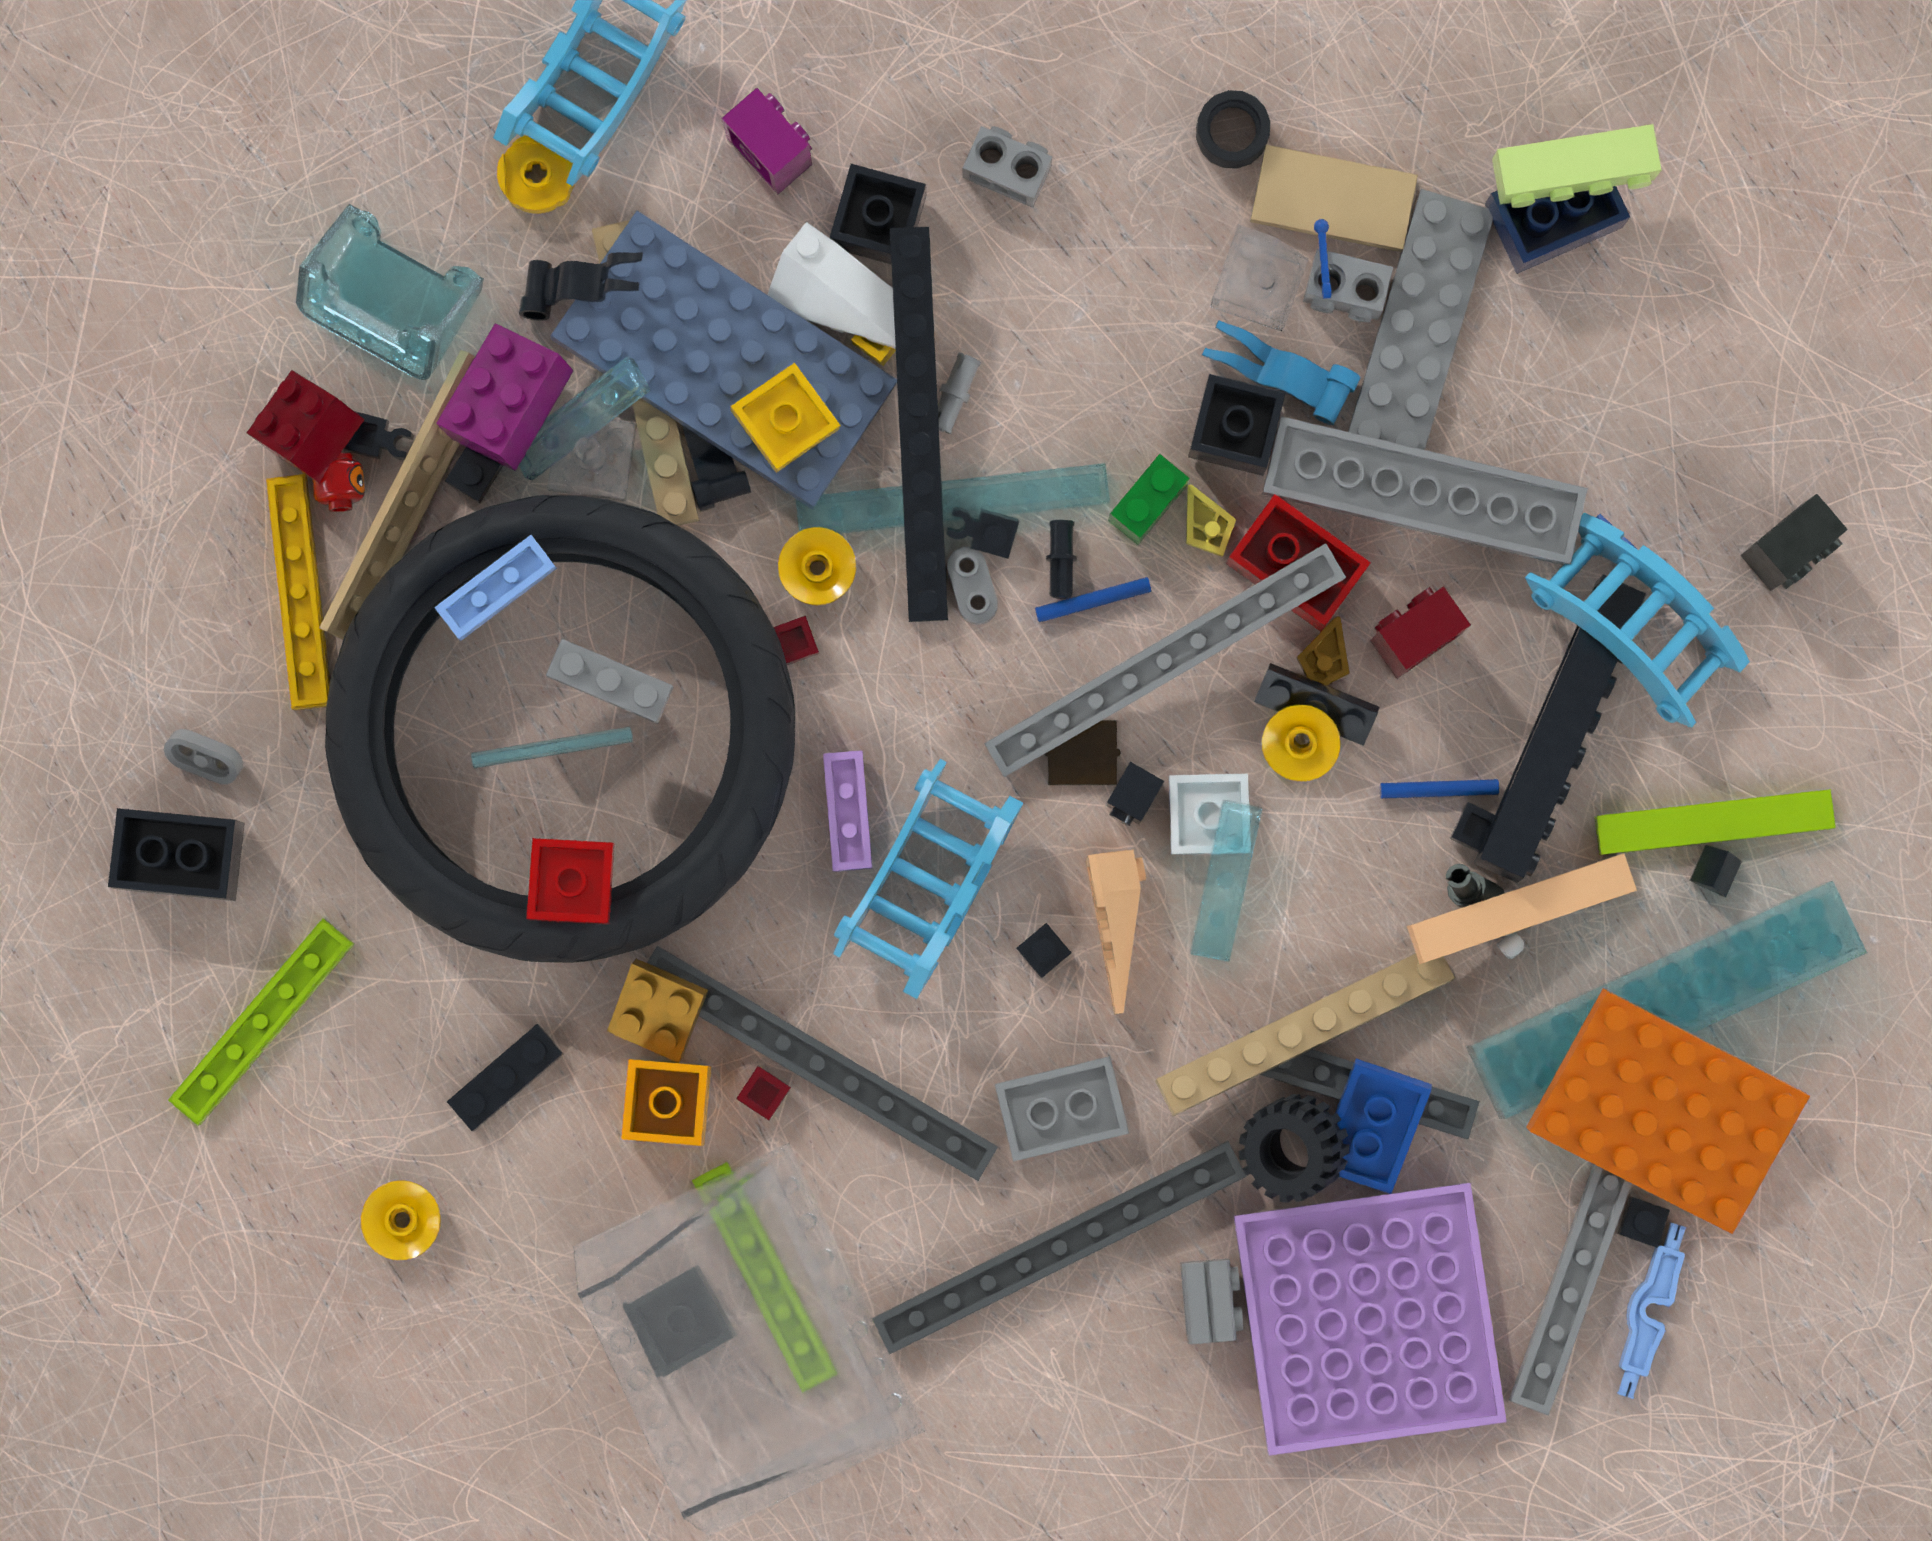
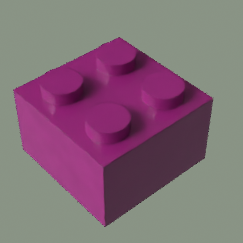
M755 88L722 117V122L729 142L778 195L812 166L810 153L812 147L808 143L810 137L799 123L795 121L793 124H790L782 114L785 111L783 106L771 93L764 96L758 88Z

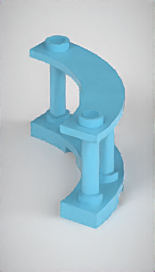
M576 0L571 11L577 15L566 34L562 31L558 33L542 59V63L547 66L538 80L535 82L529 78L519 93L504 108L493 138L507 146L517 134L521 137L527 135L573 163L566 183L573 186L582 175L589 177L599 162L600 157L598 155L608 143L645 85L670 36H676L680 31L686 18L681 12L687 0H675L667 9L652 0H622L659 23L649 46L602 19V14L598 12V9L603 0ZM586 32L589 34L592 32L597 33L641 60L627 85L579 57L580 52L576 49ZM563 70L566 72L570 70L576 72L618 98L604 121L555 93L556 88L553 86ZM539 106L543 108L549 106L593 133V136L580 150L535 123L532 115Z
M1583 513L1578 530L1582 538V545L1573 554L1571 564H1564L1549 581L1531 572L1525 577L1532 591V599L1542 609H1551L1572 621L1610 650L1643 685L1657 705L1656 710L1663 719L1670 723L1678 722L1692 728L1696 721L1686 703L1718 667L1723 668L1725 666L1741 673L1750 662L1743 647L1728 625L1722 629L1709 614L1714 609L1713 606L1671 565L1643 545L1637 550L1622 540L1624 532L1601 519ZM1593 555H1600L1617 564L1585 601L1563 589ZM1629 575L1635 576L1651 589L1652 594L1623 627L1619 629L1597 610ZM1664 604H1667L1681 617L1684 626L1659 654L1651 660L1632 639ZM1696 636L1706 651V658L1676 690L1663 672Z
M942 759L937 762L932 771L925 769L922 772L914 790L920 792L888 856L852 917L849 918L844 915L834 933V937L839 939L833 952L834 955L840 958L850 941L897 965L905 970V975L909 976L903 992L915 999L919 997L933 974L946 946H949L992 867L991 863L1000 845L1004 844L1023 805V802L1009 796L1001 809L997 806H994L992 809L939 781L947 764ZM931 795L985 823L984 827L990 830L983 845L981 846L976 843L973 846L920 818ZM912 832L966 860L965 864L971 868L961 886L957 883H954L952 886L899 857ZM891 871L945 899L944 904L948 905L949 909L940 924L935 921L930 924L878 896ZM871 909L923 937V942L927 944V947L922 955L914 953L912 956L861 929L860 925L869 910Z

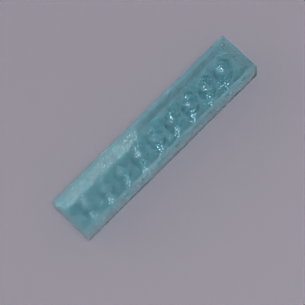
M1829 881L1466 1046L1499 1119H1507L1540 1103L1603 988L1690 1033H1694L1866 954L1867 951L1834 882Z

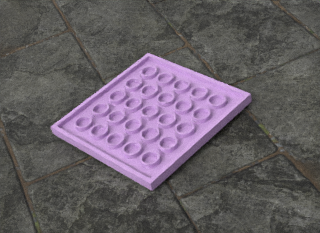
M1471 1183L1233 1216L1269 1456L1507 1422Z

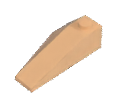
M1134 849L1092 854L1086 858L1114 1015L1124 1013L1141 890L1140 881L1146 880L1142 857L1135 858Z

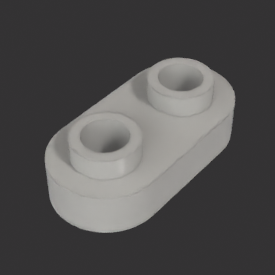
M971 547L959 548L949 557L947 570L960 614L971 624H985L995 616L998 606L985 558L981 552L971 549ZM963 560H970L974 563V569L971 572L965 573L960 570L959 565ZM975 597H982L986 605L981 610H975L971 607V600Z
M179 729L173 732L164 745L165 756L174 766L218 784L232 783L243 768V760L234 748L187 729Z

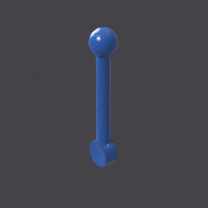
M1319 219L1314 223V230L1318 233L1322 297L1327 299L1331 298L1326 232L1329 230V224L1325 219Z

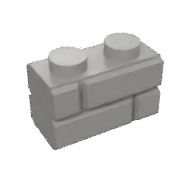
M1229 1259L1180 1262L1187 1343L1203 1344L1237 1340L1236 1331H1243L1241 1307H1234L1233 1291H1240L1238 1267H1230Z

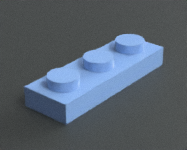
M530 535L434 608L456 637L462 641L557 568L533 536Z

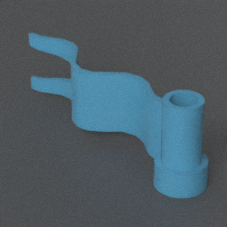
M1218 320L1215 328L1245 345L1259 360L1265 363L1264 366L1225 351L1205 348L1202 353L1203 356L1229 365L1255 383L1282 390L1303 403L1316 408L1313 417L1328 425H1334L1349 393L1355 391L1361 379L1354 371L1337 364H1333L1330 371H1327L1300 355L1275 349L1265 344L1252 333Z

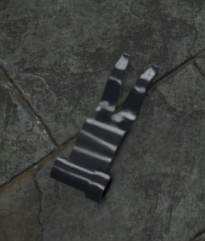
M615 252L608 254L607 262L594 264L580 261H565L555 268H552V264L547 261L531 260L528 266L525 296L520 300L519 315L530 320L544 321L550 318L551 306L561 300L574 299L587 302H601L605 300L606 293L611 291H639V282L608 278V272L615 265L642 261L643 253Z
M682 425L698 480L691 482L700 512L714 508V503L751 493L745 470L737 472L731 456Z

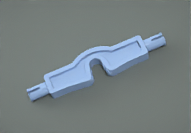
M1670 1222L1664 1246L1658 1245V1248L1655 1247L1645 1281L1635 1289L1629 1300L1626 1314L1629 1333L1619 1362V1367L1625 1370L1619 1391L1617 1392L1619 1395L1634 1399L1640 1375L1648 1376L1654 1355L1665 1333V1325L1653 1318H1649L1645 1311L1646 1307L1651 1303L1669 1307L1675 1301L1678 1278L1685 1258V1254L1679 1251L1686 1229L1684 1226Z

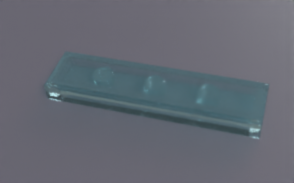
M628 356L546 418L519 464L525 478L533 481L651 391L634 359Z
M1222 800L1190 954L1230 961L1262 813V807Z

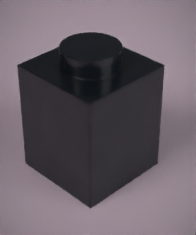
M1130 762L1105 805L1112 809L1109 815L1126 826H1130L1132 821L1140 825L1162 787L1164 780Z

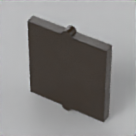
M1102 720L1045 753L1044 755L1048 757V785H1117V757L1121 754V751L1117 749V720Z

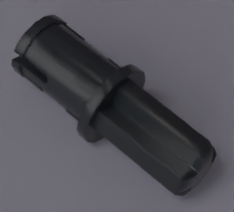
M1051 520L1049 524L1050 555L1046 556V561L1050 562L1049 594L1056 599L1070 598L1073 593V562L1077 561V556L1073 555V527L1075 522L1072 520Z

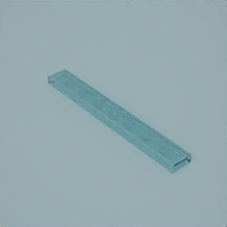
M1105 463L941 481L943 522L963 520L952 515L954 507L964 508L970 513L972 518H979L981 508L1003 515L1110 503ZM902 486L823 494L813 510L795 499L799 531L807 528L821 527L841 534L904 527Z

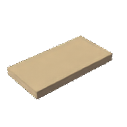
M1266 145L1250 222L1318 236V233L1314 230V223L1319 219H1325L1329 224L1326 238L1402 252L1418 175Z

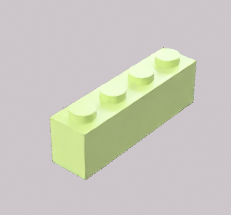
M1653 124L1497 149L1492 158L1500 205L1511 203L1513 208L1532 205L1535 203V199L1550 197V200L1553 202L1563 201L1574 197L1576 192L1588 190L1589 195H1601L1611 192L1613 186L1628 184V189L1647 187L1652 184L1651 180H1655L1662 170Z

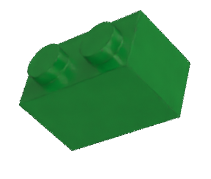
M1159 454L1111 511L1108 521L1139 545L1185 490L1190 478Z

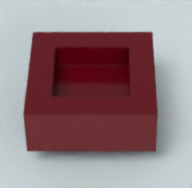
M806 615L773 627L781 643L787 665L820 654Z
M757 1066L736 1099L770 1121L791 1087L760 1066Z

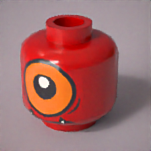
M340 453L337 459L329 465L322 480L319 483L313 480L315 500L323 505H329L330 512L352 510V504L362 500L365 495L362 464L352 459V454Z

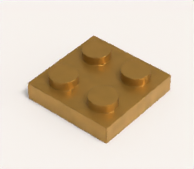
M636 958L629 969L607 1032L679 1063L686 1051L708 990Z

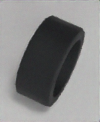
M1228 90L1214 95L1204 104L1196 125V140L1200 151L1211 163L1222 168L1238 169L1252 164L1262 155L1270 136V118L1266 107L1255 96L1244 91ZM1227 108H1239L1246 111L1253 118L1256 126V135L1252 143L1247 148L1237 152L1226 151L1220 148L1213 141L1210 133L1211 122L1214 116Z

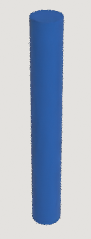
M1148 577L1036 607L1035 612L1040 623L1152 592Z
M1498 779L1380 783L1381 799L1499 795Z

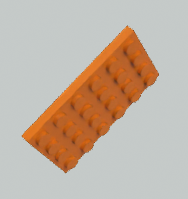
M1603 988L1526 1128L1531 1133L1733 1234L1810 1095Z

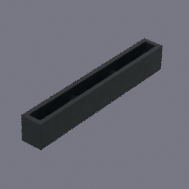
M1603 574V575L1595 582L1594 587H1593L1591 593H1592V592L1599 586V584L1607 577L1606 575ZM1622 583L1597 611L1617 628L1621 629L1640 608L1646 593ZM1578 625L1571 637L1474 861V864L1516 883L1521 881L1525 875L1531 877L1538 865L1541 855L1535 853L1540 840L1547 841L1553 830L1556 819L1552 818L1551 814L1556 803L1562 805L1569 793L1571 783L1566 782L1571 768L1577 770L1584 758L1587 748L1581 746L1586 733L1593 734L1600 721L1602 713L1596 710L1601 698L1608 699L1615 686L1617 678L1612 676L1616 663L1623 664L1610 650Z

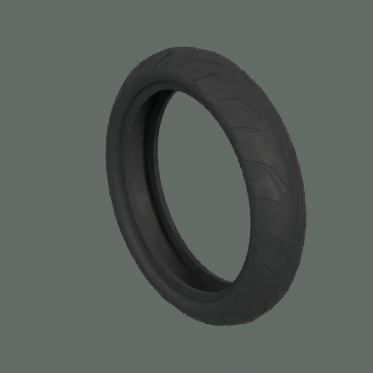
M539 495L485 507L456 519L429 534L385 573L364 600L344 636L330 680L326 707L325 751L336 802L350 836L370 870L410 911L426 923L457 941L486 952L530 962H585L638 950L667 937L688 925L711 908L746 873L769 836L784 801L794 762L795 703L784 652L769 618L746 582L711 547L666 518L639 507L609 499L587 496ZM530 535L533 536L552 563L578 562L619 570L647 582L679 604L697 623L711 643L722 668L728 691L730 707L728 754L721 781L711 804L687 839L667 858L635 879L612 888L609 924L528 920V895H520L484 883L454 863L432 841L410 807L396 764L394 719L397 698L404 674L413 654L427 632L441 617L434 607Z

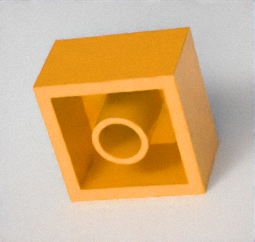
M628 1059L621 1139L704 1146L711 1066Z

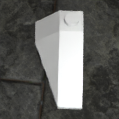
M806 222L783 250L767 295L808 322L830 327L831 330L841 333L845 331L865 337L868 341L895 349L892 287L836 242Z

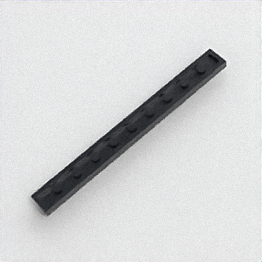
M929 227L890 228L909 622L948 620L930 233Z

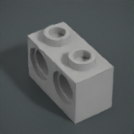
M981 126L962 168L963 178L1034 208L1052 167V156L1047 154L1048 150L1037 143L1028 141L1024 145L1013 140L1012 134L1002 128L992 126L989 130ZM987 149H995L1000 152L1002 157L998 162L990 164L983 161L980 155ZM1030 164L1036 168L1037 174L1030 179H1024L1016 173V169L1020 165Z
M1317 248L1303 302L1311 303L1310 307L1313 310L1323 313H1333L1334 309L1349 313V318L1359 322H1371V319L1378 320L1383 311L1393 267L1327 251L1329 276L1337 281L1338 289L1331 291V298L1323 299L1322 288L1318 284V279L1321 277L1320 252ZM1360 285H1368L1374 289L1376 298L1371 301L1362 300L1358 297L1356 288Z

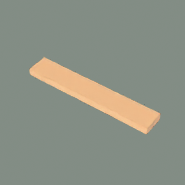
M1623 853L1409 925L1407 929L1419 964L1629 894L1637 891L1625 854Z

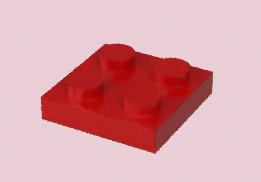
M532 838L527 919L609 924L615 844L612 842Z

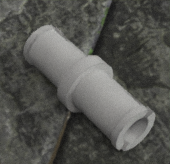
M958 353L947 383L942 384L939 390L942 393L938 402L939 430L945 431L948 434L952 433V428L962 404L967 403L970 398L968 390L981 364L979 360L969 355Z

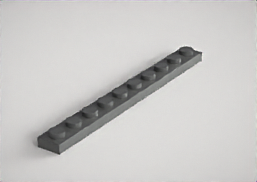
M657 946L647 962L648 964L708 990L699 1017L979 1181L998 1146L661 947Z
M1226 1141L873 1317L872 1320L890 1355L1245 1178L1246 1175L1229 1141Z

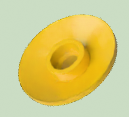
M813 527L799 531L785 543L779 555L778 572L784 588L796 600L809 605H826L841 598L851 587L856 574V559L852 547L839 533L827 528ZM822 562L825 565V571L821 575H814L810 571L813 563Z
M1293 705L1278 711L1271 717L1263 731L1262 751L1267 763L1277 774L1289 780L1311 781L1323 776L1334 766L1340 753L1341 740L1336 724L1325 712L1312 706ZM1303 733L1309 737L1310 741L1307 744L1301 745L1296 742L1295 736Z
M397 1180L381 1185L367 1198L361 1213V1229L366 1242L376 1253L392 1260H408L423 1254L434 1243L440 1230L441 1215L435 1198L426 1188L411 1181ZM401 1212L407 1213L410 1217V1222L405 1228L400 1227L396 1222V1217Z

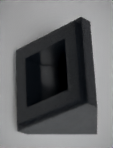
M1705 845L1689 881L1726 897L1742 861L1729 851Z

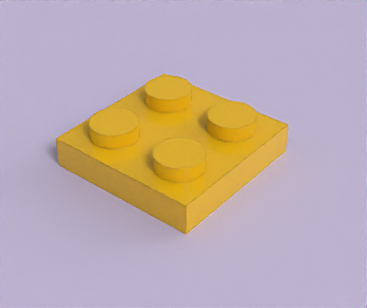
M795 363L730 407V411L776 473L838 431L841 426Z

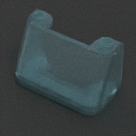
M348 204L299 266L296 304L304 316L416 379H429L482 291L484 278L477 275L472 269L464 266L450 267L445 276L439 274L380 241L381 229L376 217L367 211H362Z

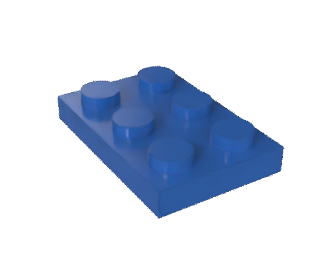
M1356 1058L1335 1112L1341 1118V1121L1337 1123L1339 1128H1346L1348 1137L1343 1139V1143L1349 1144V1154L1342 1157L1347 1161L1345 1169L1339 1172V1177L1392 1194L1430 1096L1432 1084Z

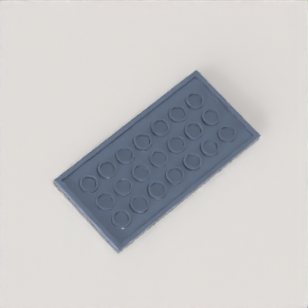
M636 211L601 263L607 262L608 254L642 252V261L615 265L608 272V278L639 282V291H611L606 293L605 300L601 302L575 300L550 335L551 340L813 510L896 386L897 379L650 218ZM795 363L841 426L838 431L776 473L730 411V407Z

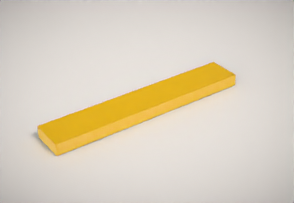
M299 474L267 478V493L291 709L296 711L327 707L330 676L325 631L319 628L323 621L307 475Z

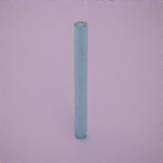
M631 726L473 752L471 753L472 764L475 769L633 742Z

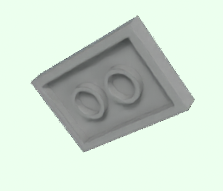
M1110 1056L995 1084L1013 1162L1129 1134Z

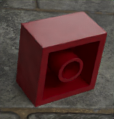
M291 370L285 380L280 383L277 391L262 412L257 415L254 423L246 433L273 454L319 483L329 465L337 459L365 419L334 395Z
M1444 586L1436 592L1431 587L1425 589L1406 605L1409 610L1403 615L1397 609L1374 627L1377 633L1370 642L1397 679L1462 635L1471 626Z

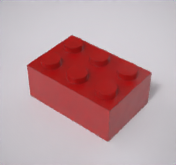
M1274 494L1231 553L1226 564L1256 585L1320 546L1327 544L1346 578L1291 610L1321 632L1371 562Z

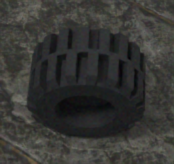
M1292 1094L1287 1098L1282 1097L1253 1114L1254 1117L1249 1119L1243 1127L1246 1132L1240 1135L1239 1143L1244 1145L1245 1148L1239 1151L1240 1160H1246L1247 1166L1242 1169L1246 1176L1252 1174L1255 1180L1251 1184L1257 1190L1264 1187L1266 1189L1264 1195L1271 1199L1279 1195L1280 1202L1288 1203L1293 1199L1296 1202L1304 1201L1335 1182L1340 1176L1339 1172L1345 1169L1347 1161L1342 1157L1349 1154V1144L1343 1143V1139L1348 1137L1346 1128H1339L1337 1123L1341 1121V1118L1337 1113L1332 1116L1330 1115L1328 1110L1331 1106L1324 1101L1318 1105L1315 1104L1316 1097L1307 1095L1301 1099L1300 1094ZM1282 1129L1294 1132L1303 1140L1308 1152L1306 1167L1294 1164L1285 1156L1280 1143Z

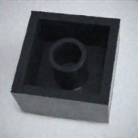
M851 163L830 239L848 253L891 264L890 228L918 227L927 196L926 184Z
M1209 374L1188 458L1264 476L1286 393Z

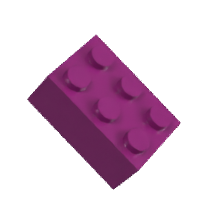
M495 323L436 424L452 440L516 471L574 370L560 354Z

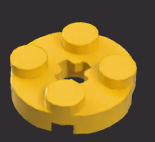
M527 135L512 142L513 145L507 149L505 154L501 155L497 165V180L500 189L511 205L524 212L533 214L550 212L557 207L565 205L570 199V194L575 184L571 186L566 183L573 163ZM536 164L540 165L542 171H547V176L543 177L540 183H534L532 179L526 178V173L532 172L533 165Z

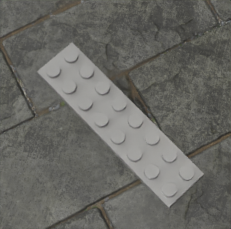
M1424 189L1420 190L1348 432L1425 450L1492 225L1493 217L1488 208Z
M1281 416L1262 495L1273 497L1276 494L1283 500L1564 565L1571 564L1588 488Z

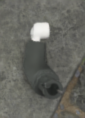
M1455 864L1446 873V879L1449 881L1447 887L1448 896L1452 902L1461 908L1505 893L1504 889L1496 883L1475 872H1471L1466 865ZM1514 932L1505 935L1497 943V946L1508 959H1513L1523 951L1524 942Z

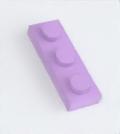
M863 751L823 754L833 872L873 869Z

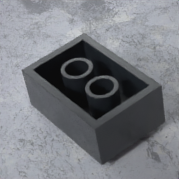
M117 808L108 887L125 891L236 901L245 823L234 819Z

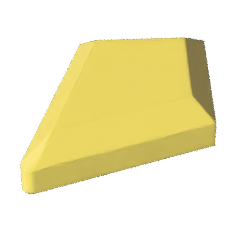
M1190 484L1187 488L1186 544L1223 557L1236 519Z

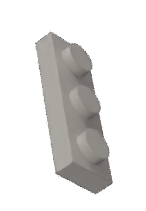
M561 639L546 673L548 678L657 724L674 688L671 684L564 639Z

